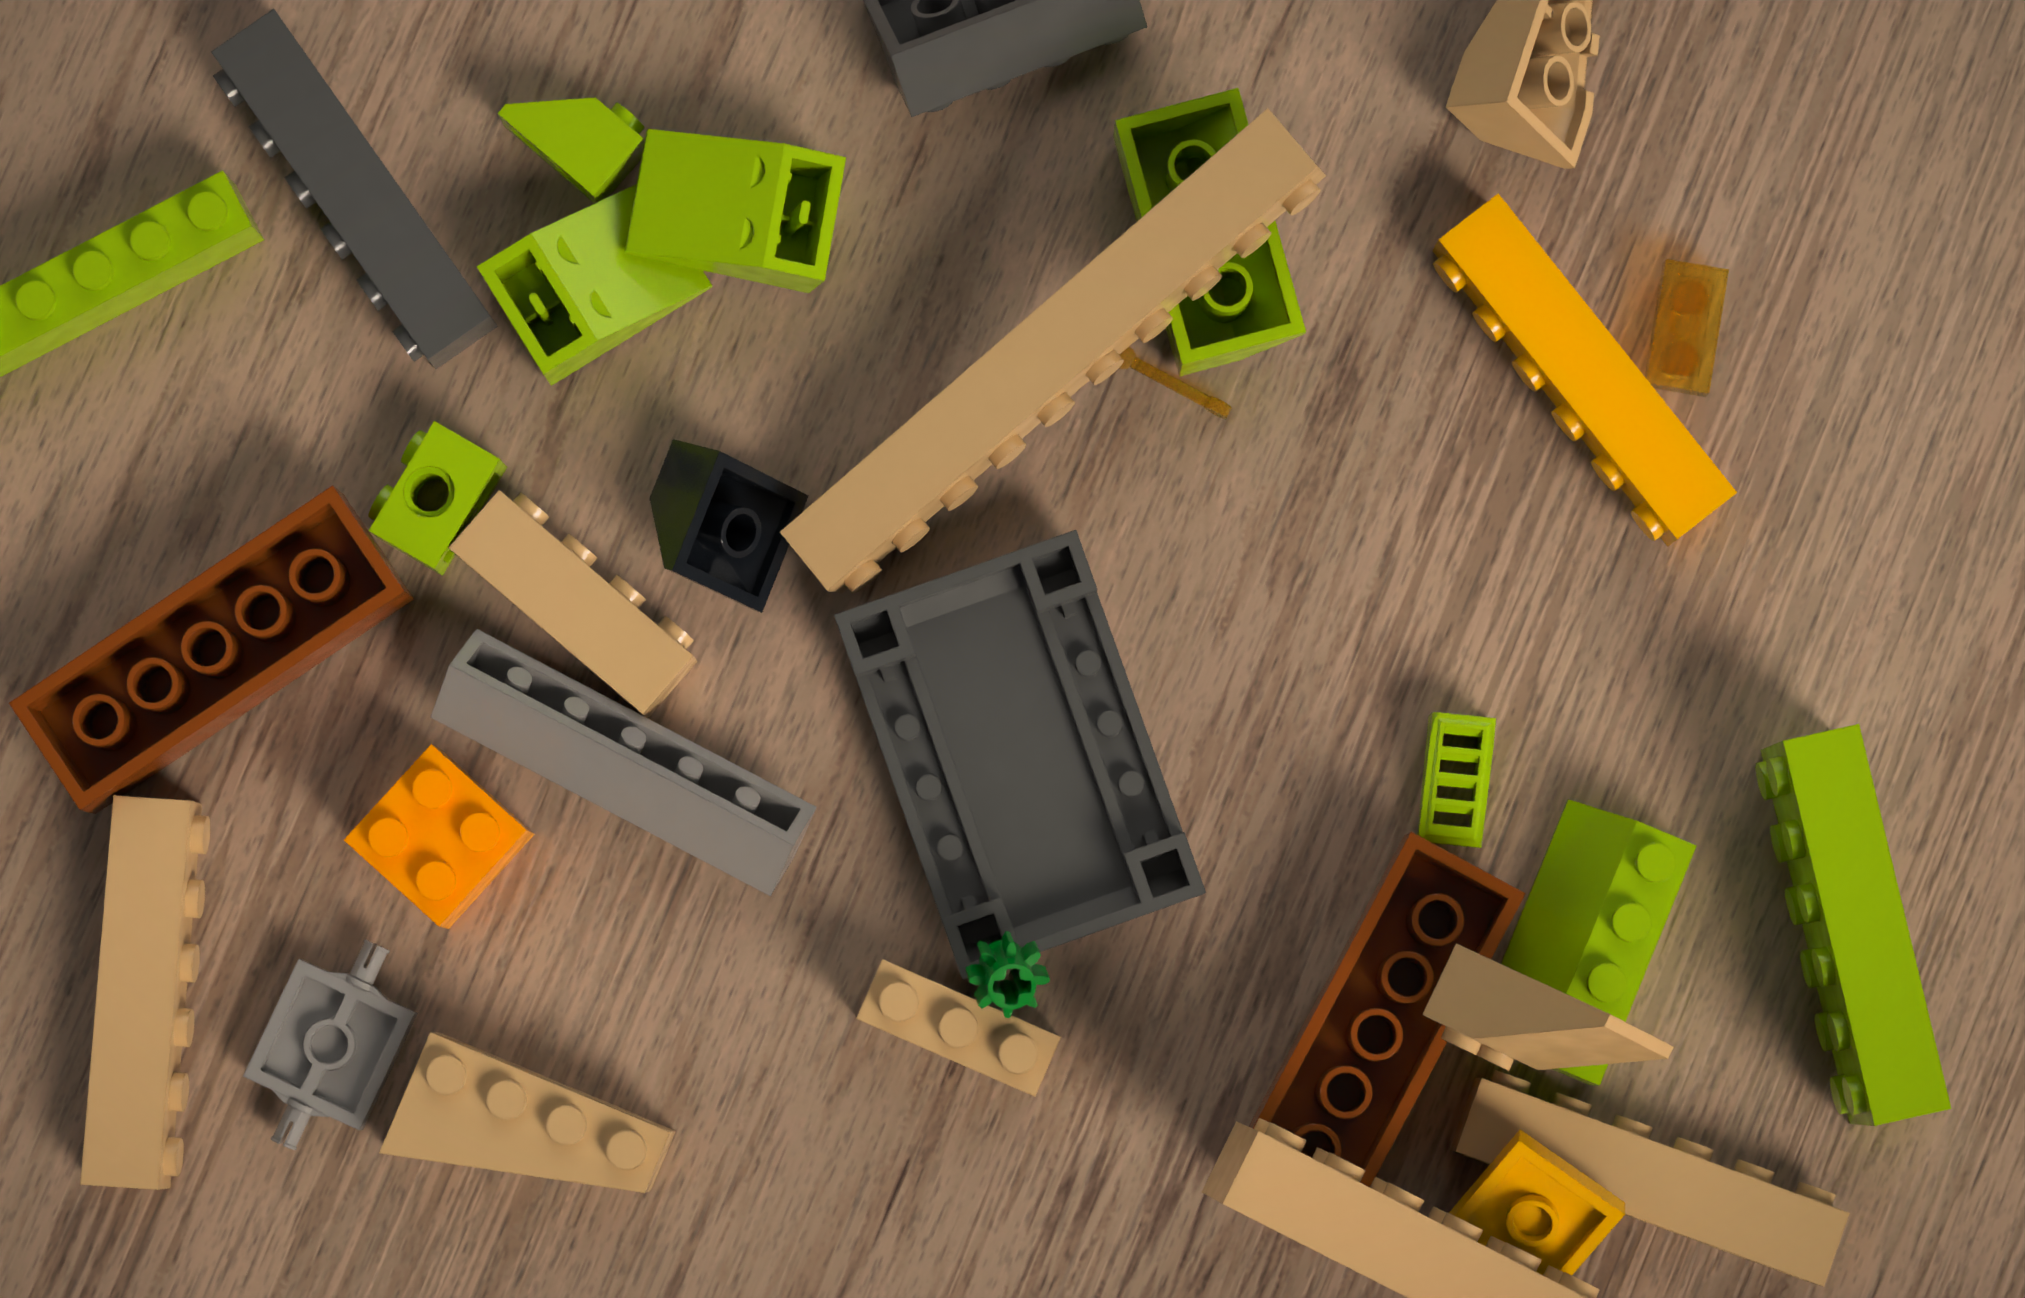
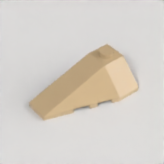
M1496 0L1463 53L1446 108L1483 142L1563 169L1575 168L1593 111L1594 93L1584 90L1587 58L1598 56L1600 35L1591 33L1593 0Z

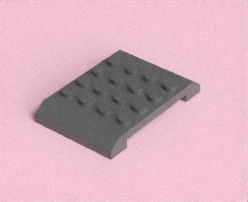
M1077 530L834 615L962 980L968 978L965 972L966 966L979 964L981 954L977 943L982 941L989 945L995 941L1002 940L1005 931H1010L1013 941L1021 947L1031 941H1035L1039 951L1043 952L1206 893L1097 593L1098 589Z

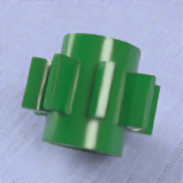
M1005 931L1002 940L995 941L989 945L979 941L977 943L981 954L979 964H971L965 967L969 983L980 985L974 993L978 1006L982 1009L993 1002L1002 1008L1005 1018L1011 1017L1013 1009L1021 1008L1026 1004L1036 1008L1038 1006L1034 996L1036 985H1044L1050 982L1046 967L1035 964L1041 956L1037 943L1031 941L1021 947L1013 941L1010 931ZM1012 969L1009 972V978L1007 980H1004L1006 977L1007 970Z

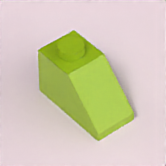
M596 97L505 104L497 113L506 129L594 204L609 197L642 158L644 138L639 134L645 127L630 111L617 102L611 109L607 108Z

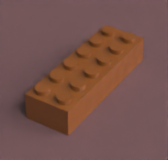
M332 485L9 702V705L79 810L97 814L113 803V795H125L413 601L414 597L345 495Z
M1413 832L1404 835L1249 1127L1254 1129L1259 1118L1269 1123L1271 1122L1307 1140L1301 1153L1312 1158L1318 1147L1364 1169L1365 1173L1360 1183L1370 1187L1447 1041L1441 1039L1446 1026L1424 1016L1423 1012L1455 945L1459 944L1492 959L1526 893Z

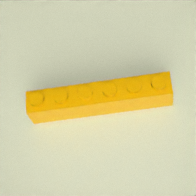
M1499 193L1438 239L1432 251L1438 258L1433 262V266L1440 278L1453 292L1457 293L1461 289L1464 290L1477 307L1472 314L1479 327L1492 341L1497 342L1499 339H1503L1517 357L1512 361L1516 373L1532 391L1536 392L1542 388L1557 407L1551 411V414L1558 426L1572 441H1576L1581 437L1596 456L1591 461L1593 469L1612 491H1616L1618 488L1624 491L1636 506L1631 511L1634 521L1649 539L1655 541L1660 537L1667 547L1737 493Z

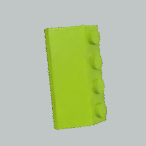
M1239 88L1115 120L1113 138L1136 221L1141 219L1249 125ZM1276 221L1267 227L1271 235L1256 251L1245 258H1241L1237 253L1218 269L1222 277L1211 290L1194 301L1187 296L1168 312L1173 319L1166 327L1179 377L1243 360L1306 334Z
M1568 799L1500 964L1626 1022L1697 845L1637 820ZM1608 1064L1552 1070L1585 1084L1600 1086Z

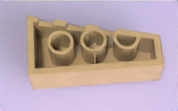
M430 1032L379 1153L646 1193L651 1191L676 1131L445 1034Z

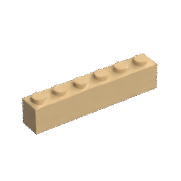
M113 795L80 1185L160 1190L170 1188L171 1176L179 1177L181 1173L184 1143L182 1138L175 1137L177 1112L185 1111L189 1095V1076L187 1073H180L182 1047L191 1046L194 1033V1010L185 1008L187 982L195 983L197 980L200 963L199 945L191 944L193 918H201L205 902L204 881L196 880L198 854L207 853L210 841L209 816H201L202 804L191 800Z
M1494 1070L1491 1081L1483 1078L1474 1079L1451 1143L1450 1151L1490 1165L1521 1129L1624 1201L1625 1215L1806 1282L1825 1286L1850 1214L1849 1212L1832 1207L1835 1194L1802 1182H1798L1795 1193L1772 1185L1775 1172L1739 1159L1734 1170L1712 1163L1710 1160L1714 1150L1677 1137L1673 1148L1649 1139L1653 1130L1652 1127L1620 1115L1615 1116L1613 1125L1588 1117L1592 1105L1556 1092L1552 1103L1527 1095L1531 1086L1530 1082Z

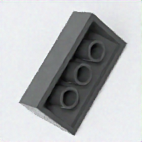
M863 0L896 86L911 117L925 112L943 110L950 106L953 101L985 89L993 90L1003 87L1016 77L1042 67L1058 66L1066 62L1071 56L1100 45L1118 43L1127 38L1129 34L1147 28L1140 0Z

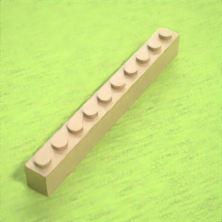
M1267 108L782 529L780 533L827 591L843 594L849 589L852 594L859 592L881 573L882 569L878 563L895 548L900 552H904L914 546L928 533L930 527L925 522L945 506L948 511H951L971 497L978 488L974 480L992 464L996 469H1000L1014 460L1026 447V443L1022 438L1037 425L1042 423L1045 427H1049L1065 416L1075 404L1071 396L1088 381L1097 385L1110 377L1123 364L1124 360L1120 354L1138 338L1143 343H1146L1160 334L1173 319L1168 313L1187 296L1194 301L1211 290L1222 277L1218 269L1235 254L1238 253L1241 258H1245L1263 245L1271 235L1267 227L1286 210L1292 216L1307 207L1319 195L1321 190L1317 184L1326 177L1325 173L1278 118Z

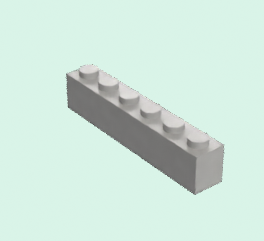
M478 629L474 631L449 664L430 717L769 896L772 895L793 861L817 808Z

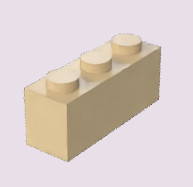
M883 959L856 1018L1034 1097L1038 1092L1061 1038L1012 1015L1010 1018H1005L1003 1011L989 1005L981 1009L975 999Z

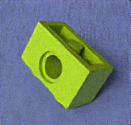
M434 421L427 433L418 430L408 443L401 458V463L407 467L394 488L387 484L377 495L368 514V517L374 520L368 531L376 538L443 576L456 555L449 549L450 545L484 508L506 471L507 466L500 458ZM433 480L446 482L449 489L446 503L435 511L421 510L417 502V496L421 487Z

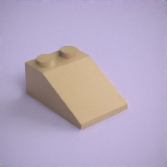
M1459 944L1455 945L1423 1012L1424 1016L1446 1026L1441 1039L1508 1071L1514 1059L1536 1070L1668 1059L1674 1048L1609 1013Z

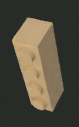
M498 490L450 545L449 549L642 715L649 718L698 662L687 651V648L694 640L668 617L664 616L656 624L638 608L646 599L620 576L616 575L608 583L590 567L598 558L568 533L560 542L543 528L542 525L549 519V516L520 492L512 501Z

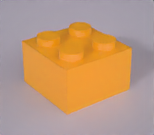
M431 744L349 833L344 841L436 925L449 929L535 834L443 750Z

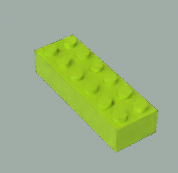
M1856 724L1783 740L1761 749L1763 761L1755 765L1757 782L1763 799H1772L1778 824L1771 825L1770 827L1771 841L1778 862L1787 861L1793 886L1785 889L1786 904L1792 923L1794 925L1802 924L1808 949L1800 951L1801 967L1807 986L1809 988L1817 987L1823 1012L1815 1014V1025L1822 1049L1824 1051L1832 1050L1838 1075L1830 1077V1088L1837 1112L1840 1115L1847 1113L1849 1124L1877 1126L1952 1109L1860 725Z

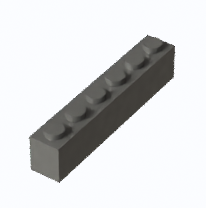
M272 9L211 51L223 68L214 74L213 77L235 107L246 101L259 120L249 126L250 130L270 158L281 151L294 171L284 178L306 209L317 202L330 222L321 227V231L342 260L351 253L354 254L366 272L356 279L378 311L388 304L402 324L392 330V332L414 362L425 355L431 365L438 369L498 327L275 9Z

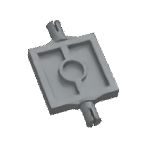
M365 939L350 974L329 972L303 959H298L243 1077L271 1089L284 1103L288 1104L274 1135L271 1137L272 1141L283 1144L284 1147L296 1150V1146L311 1116L331 1117L359 1131L364 1129L418 1015L417 1012L389 1000L373 985L390 950Z

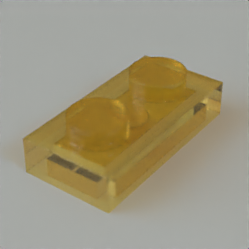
M1666 259L1663 262L1645 370L1646 379L1655 389L1706 397L1709 394L1729 269Z

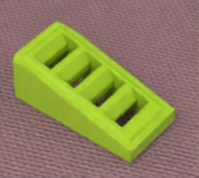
M1432 712L1428 716L1417 835L1433 844L1472 848L1482 847L1496 718ZM1444 734L1477 737L1476 749L1442 746ZM1440 761L1475 763L1474 775L1439 772ZM1437 786L1472 789L1471 801L1436 798ZM1434 811L1470 815L1469 827L1434 824Z

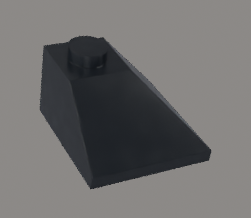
M673 439L649 498L664 569L762 613L789 547V543L780 531L803 512L809 495L721 451Z

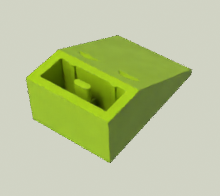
M647 129L624 254L810 293L825 281L846 157L785 143Z
M637 184L530 233L476 266L551 386L713 287L703 270L624 254Z

